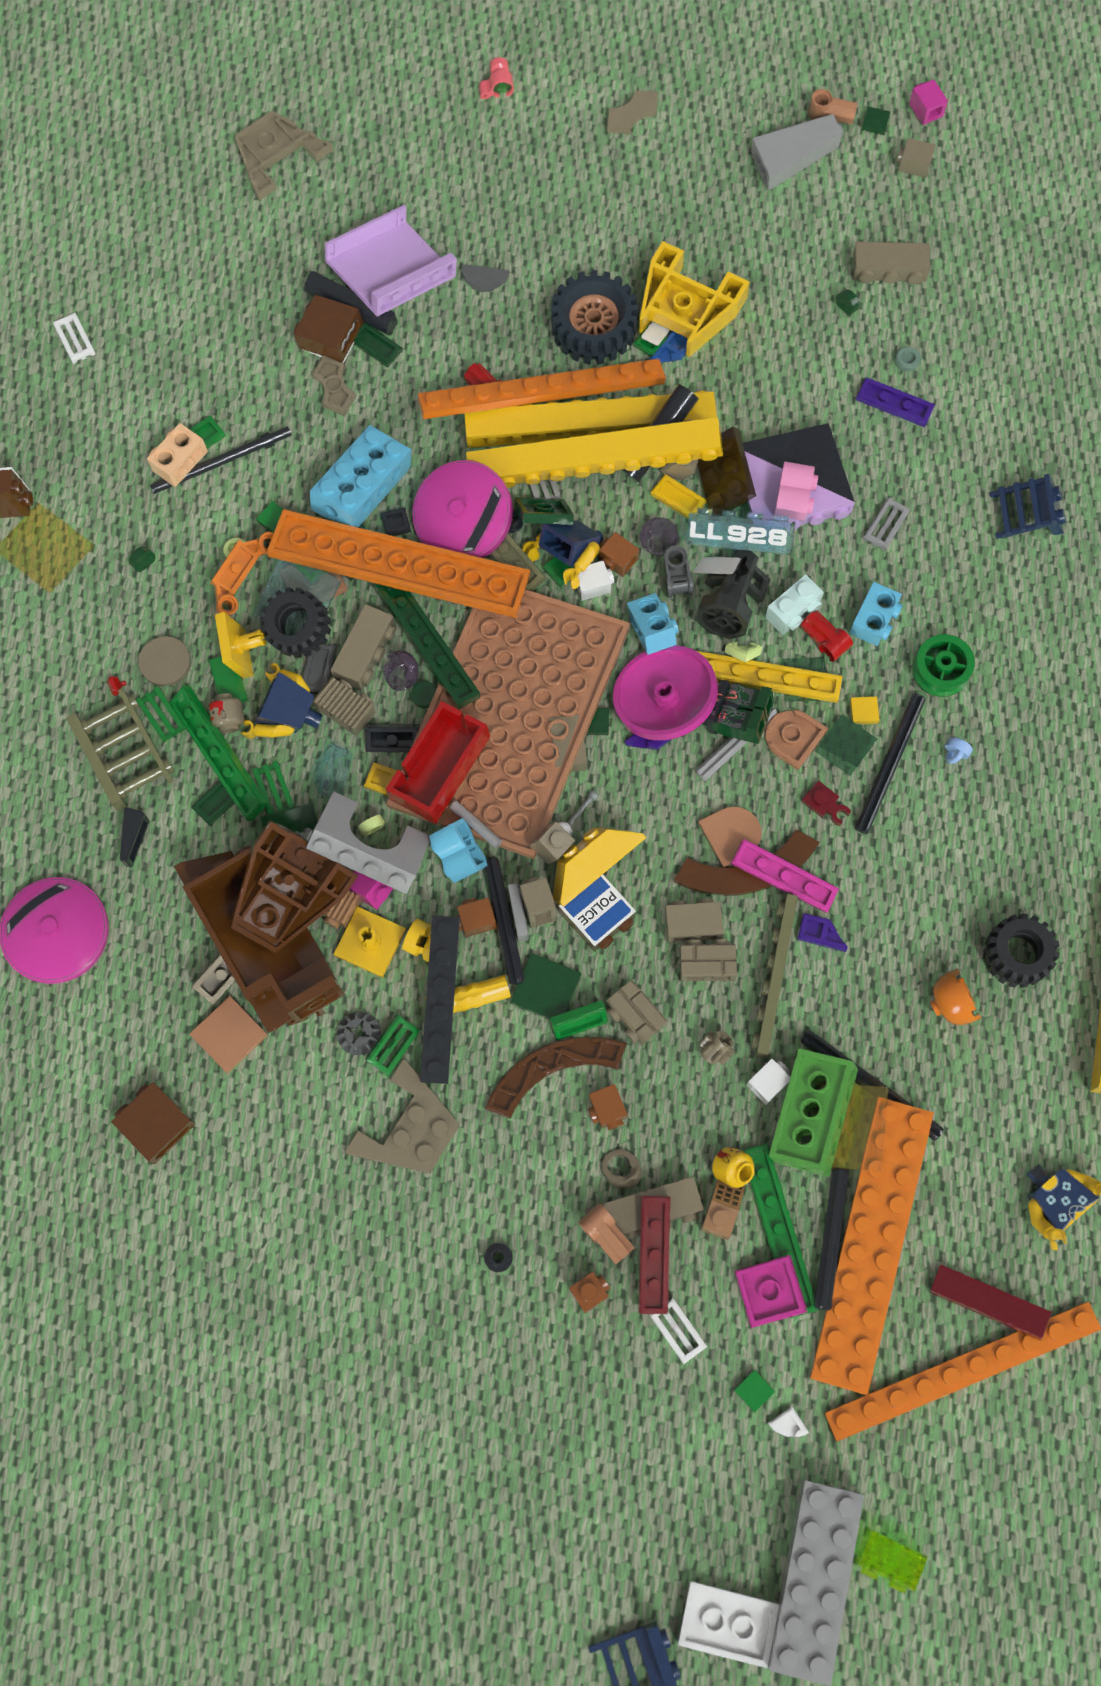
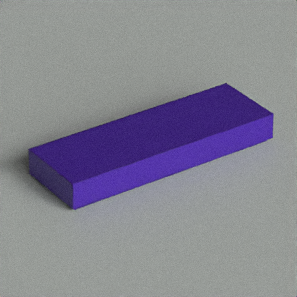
M867 377L856 397V401L922 427L926 426L935 406L931 402Z

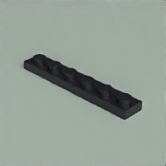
M432 915L420 1082L448 1084L460 917Z

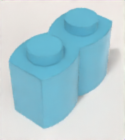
M463 818L429 835L432 850L442 859L444 873L454 883L487 866L485 856L475 842L472 831Z

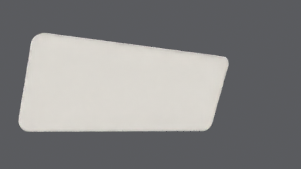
M652 322L641 337L654 345H659L670 329Z
M702 557L693 573L732 574L740 558Z

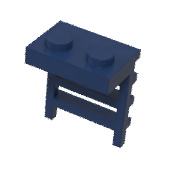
M1049 474L1036 480L1034 478L1028 479V482L1021 484L1016 482L1010 487L1004 488L1001 486L998 487V490L989 492L990 498L1000 497L1005 531L995 533L997 539L1049 527L1053 535L1064 534L1063 524L1066 523V515L1064 509H1060L1059 501L1063 500L1062 491L1059 485L1055 486ZM1030 488L1035 523L1027 525L1021 490ZM1015 492L1020 527L1011 529L1006 494Z
M656 1621L588 1646L590 1653L602 1649L613 1686H620L608 1647L619 1643L632 1686H639L625 1644V1640L633 1637L637 1639L652 1686H678L676 1680L682 1679L676 1660L669 1661L666 1649L671 1647L665 1628L659 1630Z

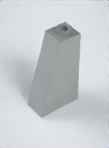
M834 114L754 137L751 154L767 190L773 189L837 149L841 137H843V129L841 124L837 123Z

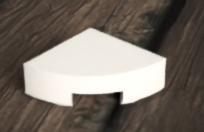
M790 1407L768 1422L775 1432L786 1437H800L809 1433L793 1407Z

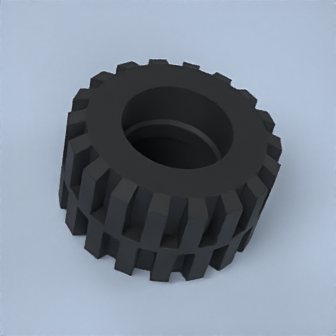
M289 587L285 588V593H282L280 590L275 592L277 597L274 599L269 597L267 600L269 602L268 607L263 606L261 610L265 615L260 616V623L264 625L260 628L262 633L266 635L265 639L267 642L289 657L293 655L295 658H301L302 654L308 657L312 655L311 650L318 652L321 649L319 647L321 642L323 644L327 642L325 635H330L331 629L328 627V624H331V618L327 615L329 614L327 608L312 593L307 590L304 591L302 588L296 587L294 591ZM296 611H306L307 623L304 629L296 635H286L285 622L287 618Z
M1016 914L1012 915L1007 920H1002L986 939L984 944L987 946L983 949V955H987V959L984 961L986 967L991 965L993 968L990 971L991 975L995 976L998 974L1000 976L998 981L1002 984L1008 981L1010 982V987L1015 988L1017 985H1020V988H1025L1030 984L1038 983L1056 966L1057 963L1055 961L1059 958L1060 952L1056 951L1060 947L1059 941L1053 940L1056 933L1054 930L1048 931L1047 927L1049 924L1045 921L1042 924L1039 923V917L1033 916L1031 919H1028V914H1021L1019 917ZM1010 938H1022L1032 945L1035 952V960L1032 964H1022L1012 958L1008 951V940Z

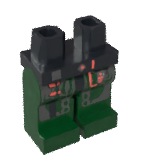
M721 680L718 687L716 704L702 725L708 726L709 733L717 735L719 733L723 736L759 744L774 705L772 688L761 686V689L758 690L746 688L739 684H729L728 681Z

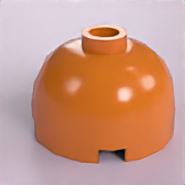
M956 968L942 975L936 981L933 988L935 999L930 1001L936 1016L943 1015L947 1022L954 1025H966L982 1018L979 1012L973 1013L976 1010L975 1002L963 977L957 979L956 975H959L960 971Z

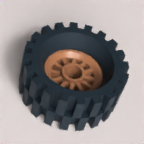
M591 270V276H585L583 271L578 273L577 280L570 276L566 279V287L560 284L557 288V294H554L551 305L552 336H555L557 347L562 345V353L566 356L570 352L572 353V360L578 362L580 357L584 358V364L591 365V359H597L598 365L604 364L606 357H609L610 361L616 360L617 352L623 355L627 352V345L631 346L634 342V335L636 336L638 304L636 305L635 293L631 294V287L628 283L622 286V278L619 276L612 280L610 279V272L604 271L603 276H597V270Z

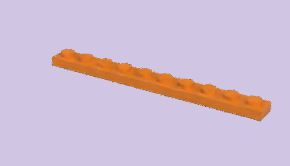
M653 359L418 393V403L423 419L662 385L665 384L666 377L660 360Z
M1085 1302L1050 1317L1041 1341L1019 1331L829 1410L824 1415L835 1441L838 1442L1101 1330V1326L1090 1303Z

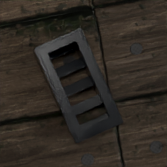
M128 807L124 809L120 861L126 867L131 868L135 862L150 820L144 812Z

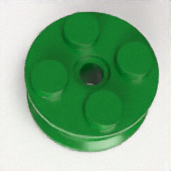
M949 634L935 635L921 645L913 662V676L918 686L928 694L937 697L952 696L960 692L967 684L974 671L975 657L969 645L959 637Z

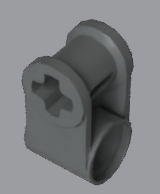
M674 545L669 547L665 552L663 562L667 598L683 593L693 595V578L689 568L687 552L681 546ZM677 558L681 563L673 564L669 560Z

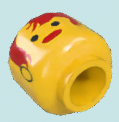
M728 1146L721 1149L714 1157L712 1172L715 1178L733 1188H740L749 1183L753 1178L754 1162L747 1153Z

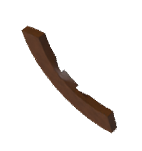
M795 830L791 838L774 855L801 868L811 857L820 842ZM689 858L685 860L674 879V883L687 889L705 894L724 896L745 895L772 887V885L738 867L720 868L707 866Z
M602 1037L569 1038L543 1046L520 1060L501 1079L491 1094L485 1110L511 1119L518 1104L532 1087L545 1077L566 1068L597 1065L618 1070L627 1043Z

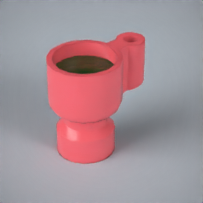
M502 57L495 58L490 62V78L479 84L481 99H488L491 96L500 97L498 93H506V96H511L514 92L513 78L509 72L508 61Z

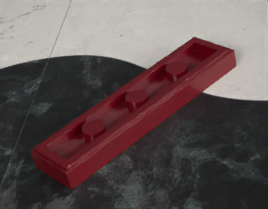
M641 1195L639 1314H668L670 1196Z
M941 1264L929 1292L1040 1341L1044 1336L1052 1313L1049 1310Z

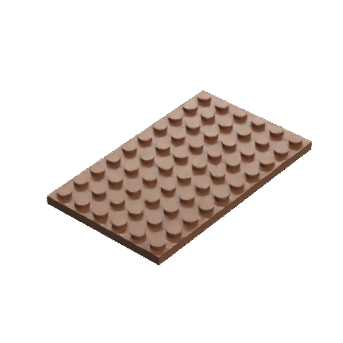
M525 590L517 618L472 608L453 654L479 690L480 698L459 710L462 711L464 717L468 714L487 724L491 737L436 825L446 827L461 819L450 809L451 804L454 801H458L502 840L499 847L535 859L537 853L529 845L549 825L573 768L583 739H585L630 630L629 622L529 590ZM440 683L412 746L441 701L456 708ZM580 714L561 767H555V761L559 758V749L552 743V739H565L569 734V727L564 720L556 719L550 722L549 718L560 716L572 717ZM561 723L566 727V731L562 736H554L551 733V727L554 724ZM401 769V771L403 772V774H404L406 780H408L409 777H407V776L405 775L403 769ZM390 798L386 803L390 809L430 822L391 801ZM470 827L475 839L487 842L482 836H480L474 829Z

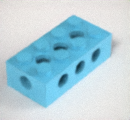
M369 425L310 490L311 510L329 521L359 527L411 467V449Z

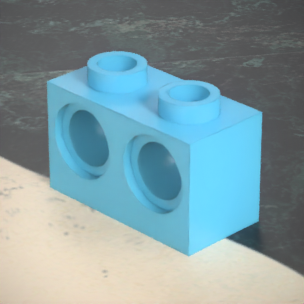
M873 582L849 634L876 646L879 645L881 639L886 641L893 627L888 624L891 618L897 619L903 605L899 604L902 594ZM878 602H884L888 607L883 608L878 605ZM873 623L878 629H871L867 624Z
M656 593L627 603L629 620L647 655L677 645L675 635L679 633L677 623L674 618H669V610L665 601L661 602Z

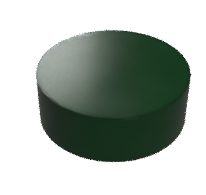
M844 289L836 295L837 306L847 316L852 315L859 309V300L853 291Z
M146 546L139 547L131 554L129 564L135 571L142 572L155 561V554Z
M426 681L415 684L411 690L413 703L419 708H429L436 688L432 683Z

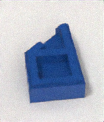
M672 331L666 341L649 360L659 359L660 363L681 360L686 355L688 338Z

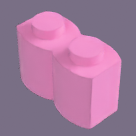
M784 462L774 516L805 521L806 514H812L814 498H810L811 490L816 491L818 475H814V466Z

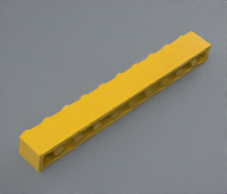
M714 391L695 392L694 394L699 400L683 422L689 419L693 421L717 417ZM649 394L645 397L633 398L624 396L620 399L598 398L593 401L573 400L566 403L525 404L465 413L467 448L528 444L648 427L670 395L657 396Z
M718 417L466 452V459L468 461H475L492 469L504 481L507 488L514 487L519 483L533 485L540 483L541 480L562 481L565 477L571 476L585 478L593 473L612 474L615 470L623 469L636 471L645 466L659 468L667 463L687 464L691 460L702 459L704 461H711L719 456H723L721 428Z

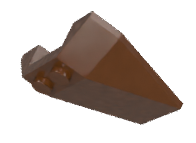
M269 821L253 845L230 927L276 953L342 900L358 875L348 867L307 849L309 841L285 826Z

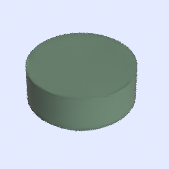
M903 347L896 354L895 364L900 370L911 372L919 366L921 357L916 349Z

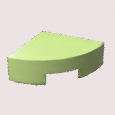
M738 642L726 644L725 653L745 663L761 655L762 646L755 643H750L749 646L737 645Z

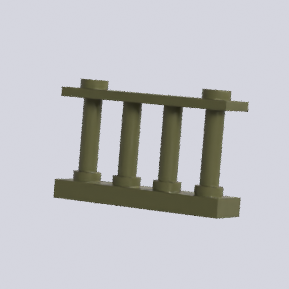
M123 688L118 690L123 702L89 720H80L76 713L66 717L107 797L117 812L127 807L123 800L127 797L126 794L162 775L171 784L174 780L170 774L175 772L167 758L162 760L136 712L140 707L133 694L127 696ZM127 711L130 712L135 723L99 742L97 740L92 742L89 734L93 733V729ZM141 732L146 745L112 763H103L100 757L104 754L103 751ZM152 753L158 766L122 785L120 783L115 785L112 779L116 775L115 772Z

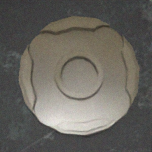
M162 636L152 639L143 647L139 654L138 664L142 675L149 683L164 687L178 684L186 677L190 670L191 658L187 647L180 640Z

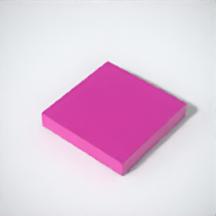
M791 1255L735 1271L751 1328L808 1312Z

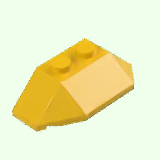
M594 827L583 835L584 839L577 845H571L562 854L563 857L557 861L553 891L554 902L563 907L646 839L645 835L635 831Z

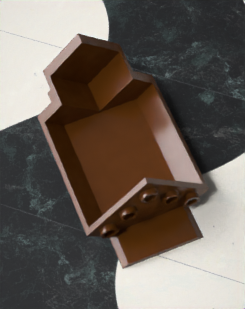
M253 846L241 848L236 853V856H234L232 851L180 862L174 868L184 884L183 889L245 999L252 1004L268 1033L276 1031L286 1023L291 1026L306 1021L314 1013L317 1016L324 1015V1007L345 995L308 928L303 930L278 952L274 953L230 927Z

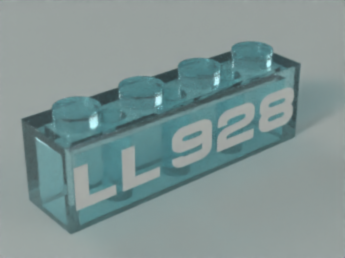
M697 508V512L689 513L688 545L789 554L793 551L795 521L788 520L789 516L773 515V519L763 518V513L748 512L746 517L737 516L738 511L722 510V514H714L711 508Z

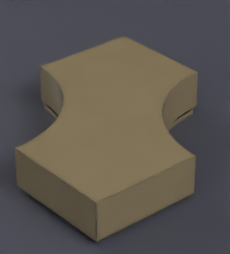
M635 90L634 96L627 104L617 108H609L607 133L631 134L633 126L638 121L646 117L656 116L658 92Z
M323 355L312 373V377L320 382L325 390L322 406L345 416L356 398V394L343 381V373L346 366Z

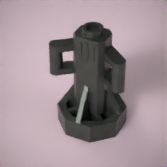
M749 549L734 550L732 558H740L734 573L721 575L707 574L705 580L707 586L721 585L720 589L714 593L702 597L697 612L696 621L710 634L726 639L745 636L753 613L748 606L746 594L750 595L757 602H763L771 580L757 567L759 557ZM752 577L759 582L758 587L751 583Z

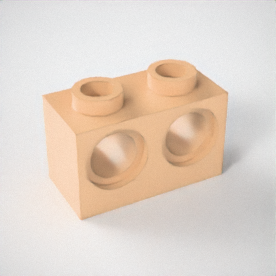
M179 423L168 432L163 442L150 452L147 461L154 473L176 487L208 450L201 437Z

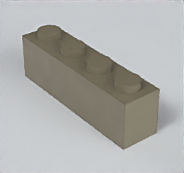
M694 1177L601 1204L613 1217L618 1229L628 1236V1240L640 1237L641 1195L671 1197L670 1227H672L671 1221L682 1219L683 1223L699 1219L698 1213L704 1210ZM594 1207L584 1209L585 1215Z

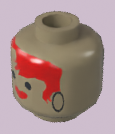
M230 693L217 695L216 700L208 705L211 723L218 727L222 734L237 732L240 730L239 727L244 724L245 718L242 702L237 698H232Z

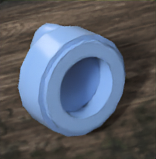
M950 737L945 744V749L949 751L946 755V761L950 764L958 762L961 758L968 759L973 751L970 744L957 737Z

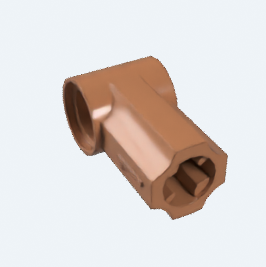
M818 89L812 95L808 115L814 120L834 114L836 121L852 125L857 103L834 98L828 90Z
M600 1203L578 1221V1224L593 1242L596 1241L615 1265L634 1249L630 1241L615 1225L616 1222Z

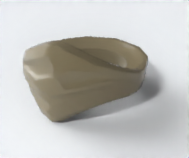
M622 1149L613 1150L605 1156L602 1162V1173L611 1185L617 1188L629 1189L639 1184L641 1166L638 1159L632 1153ZM622 1156L630 1162L632 1169L625 1177L615 1176L609 1172L608 1164L614 1157Z

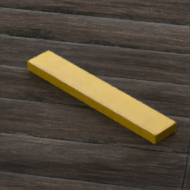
M697 651L711 664L717 682L723 680L728 681L729 684H739L759 690L761 686L772 688V692L838 703L843 676L753 660L745 663L735 657Z

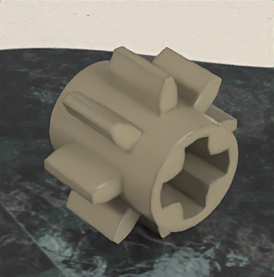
M710 1030L699 1043L703 1047L701 1049L702 1057L710 1064L720 1062L724 1065L735 1053V1050L732 1049L734 1042L724 1031H718L715 1034Z

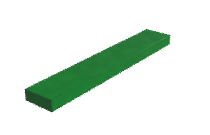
M183 685L169 702L246 821H253L268 804L218 727L211 723L208 712L190 685Z
M765 1143L743 1149L741 1151L747 1153L754 1162V1175L750 1185L772 1258L774 1260L791 1255L808 1311L790 1318L818 1311L819 1309L814 1306L815 1296L775 1164L769 1157V1145Z

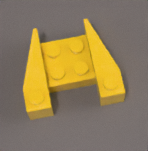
M662 241L650 262L640 315L639 334L653 321L688 338L686 356L690 357L737 317L748 298L750 281L727 272L717 291L680 274L683 268L684 251Z

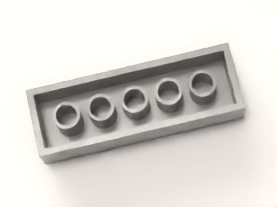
M801 1479L778 1603L780 1605L768 1663L770 1671L831 1686L862 1512L863 1494Z

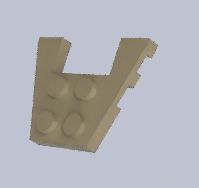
M270 111L234 135L259 201L277 189L275 182L267 175L265 170L302 146L316 162L334 151L331 142L318 139L313 132H306L298 128L296 123L274 111Z
M403 1059L390 1081L412 1094L414 1097L384 1145L358 1131L345 1153L354 1157L431 1174L460 1127V1124L424 1082H420L419 1075Z

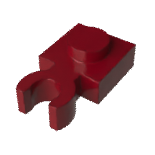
M820 781L802 799V803L821 818L828 813L831 816V821L837 826H841L843 823L837 817L838 812H843L847 816L851 814L849 807L836 804L839 796Z

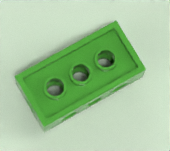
M798 1049L769 1157L774 1163L825 1177L830 1176L858 1071L853 1061ZM822 1081L827 1082L823 1089L815 1090L818 1083ZM819 1108V1113L816 1116L808 1117L812 1109ZM812 1135V1139L808 1144H801L804 1136Z

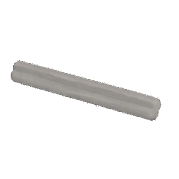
M774 707L772 708V711L766 724L777 713ZM730 737L697 768L696 774L702 780H707L748 741Z

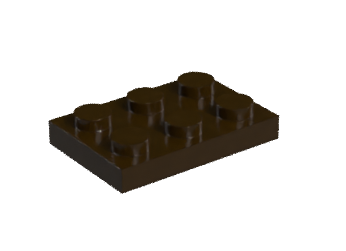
M733 426L721 433L723 456H719L711 461L699 459L697 464L710 516L713 518L721 517L756 497L738 428Z

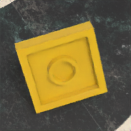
M225 612L215 614L222 662L242 678L253 677L249 649L265 646L267 642L262 639H265L266 636L262 633L261 629L247 634L246 629Z
M357 906L333 955L383 978L404 937L406 928Z

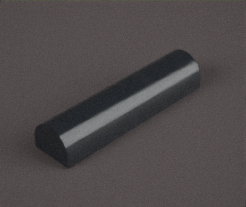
M311 271L307 277L304 286L305 293L313 297L318 295L358 308L364 323L387 335H390L397 326L398 321L395 312L389 310L376 316L352 290L315 271Z
M678 384L648 427L683 422L699 398L686 387ZM651 466L641 467L636 471H627L626 469L622 471L639 483Z

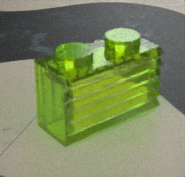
M868 1528L855 1563L862 1567L860 1573L874 1580H877L879 1575L890 1580L889 1587L905 1594L907 1588L914 1592L917 1590V1585L919 1584L928 1556Z

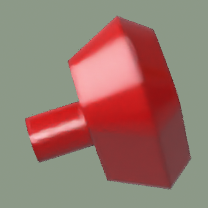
M110 676L107 680L110 692L114 696L119 695L118 690L127 685L126 681L120 682L116 676Z

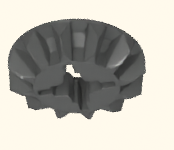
M355 1011L352 1014L345 1015L341 1023L338 1024L336 1036L340 1046L347 1053L365 1055L372 1050L381 1037V1029L377 1020L369 1013ZM363 1022L362 1030L369 1038L360 1036L355 1041L354 1034L348 1028L358 1029Z

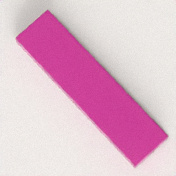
M745 839L741 841L730 863L787 894L798 896L799 900L825 913H828L839 888Z

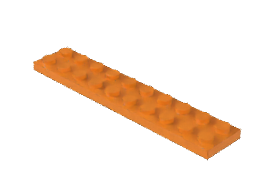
M285 509L282 511L267 550L268 557L513 618H517L530 577L529 569Z
M881 1097L877 1098L837 1262L832 1308L825 1311L810 1379L868 1395L934 1112Z

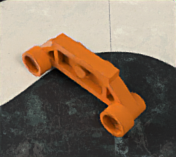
M266 532L259 539L244 543L240 540L237 541L210 582L215 588L216 611L218 614L225 612L231 616L237 611L238 601L234 594L259 556L267 555L268 548L264 546L263 542L270 545L274 533ZM222 604H226L229 607V611L224 610Z

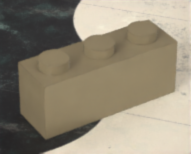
M856 242L853 252V280H860L863 283H870L875 280L884 281L889 284L896 283L897 281H909L911 284L926 282L930 271V243Z
M364 605L331 668L332 676L336 680L343 679L352 687L361 691L365 684H370L374 676V670L372 669L375 663L382 661L385 655L384 646L387 640L392 641L396 634L397 627L395 626L393 615L369 605Z

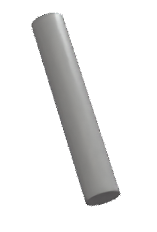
M454 801L451 804L450 809L460 818H463L472 829L495 849L501 845L502 840L458 801Z

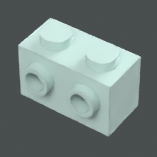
M805 574L768 606L765 618L784 635L790 629L792 631L795 630L803 622V618L806 615L815 612L821 607V599L824 592Z

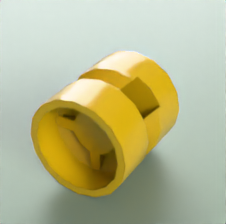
M418 918L415 919L406 934L402 950L414 956L421 954L423 960L429 962L432 925ZM425 937H428L425 946L421 945Z

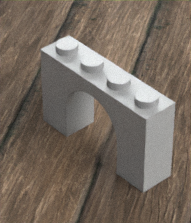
M333 791L306 848L407 894L430 842L429 835L407 825L396 847L382 850L367 846L359 841L350 829V820L358 802Z

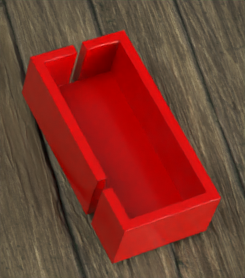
M441 701L401 764L405 775L409 777L408 780H406L402 771L397 770L385 790L390 800L436 824L490 739L491 735L487 724L468 714L464 717L462 711Z

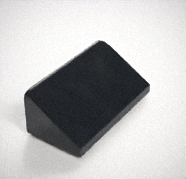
M367 723L365 726L366 752L409 753L419 731V724Z

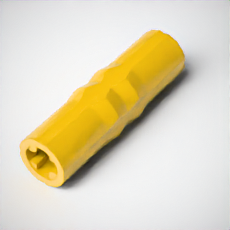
M505 975L456 987L453 1013L478 1008L482 1005L511 997Z

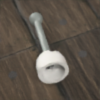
M594 790L590 791L588 798L567 823L558 822L571 836V825L591 801H595L598 798V793Z

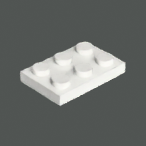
M690 1581L677 1644L690 1649L768 1668L780 1604Z

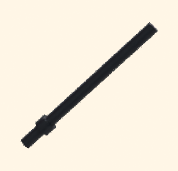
M287 426L271 434L269 432L264 433L257 440L194 466L180 483L264 447L265 449L275 446L274 443L292 436L291 431ZM163 479L151 484L150 487L153 493L156 494L173 487V485Z

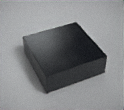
M405 507L381 513L386 535L398 536L411 532Z

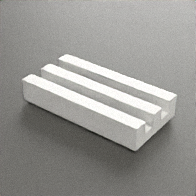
M76 313L53 322L73 364L79 359H86V356L95 355ZM74 320L87 349L82 350L69 322ZM64 324L78 351L75 354H73L69 346V343L60 327Z
M672 1298L668 1301V1309L670 1307L673 1308L699 1346L694 1349L669 1312L668 1314H663L689 1351L687 1355H684L658 1316L661 1314H651L650 1317L679 1359L685 1364L707 1346Z

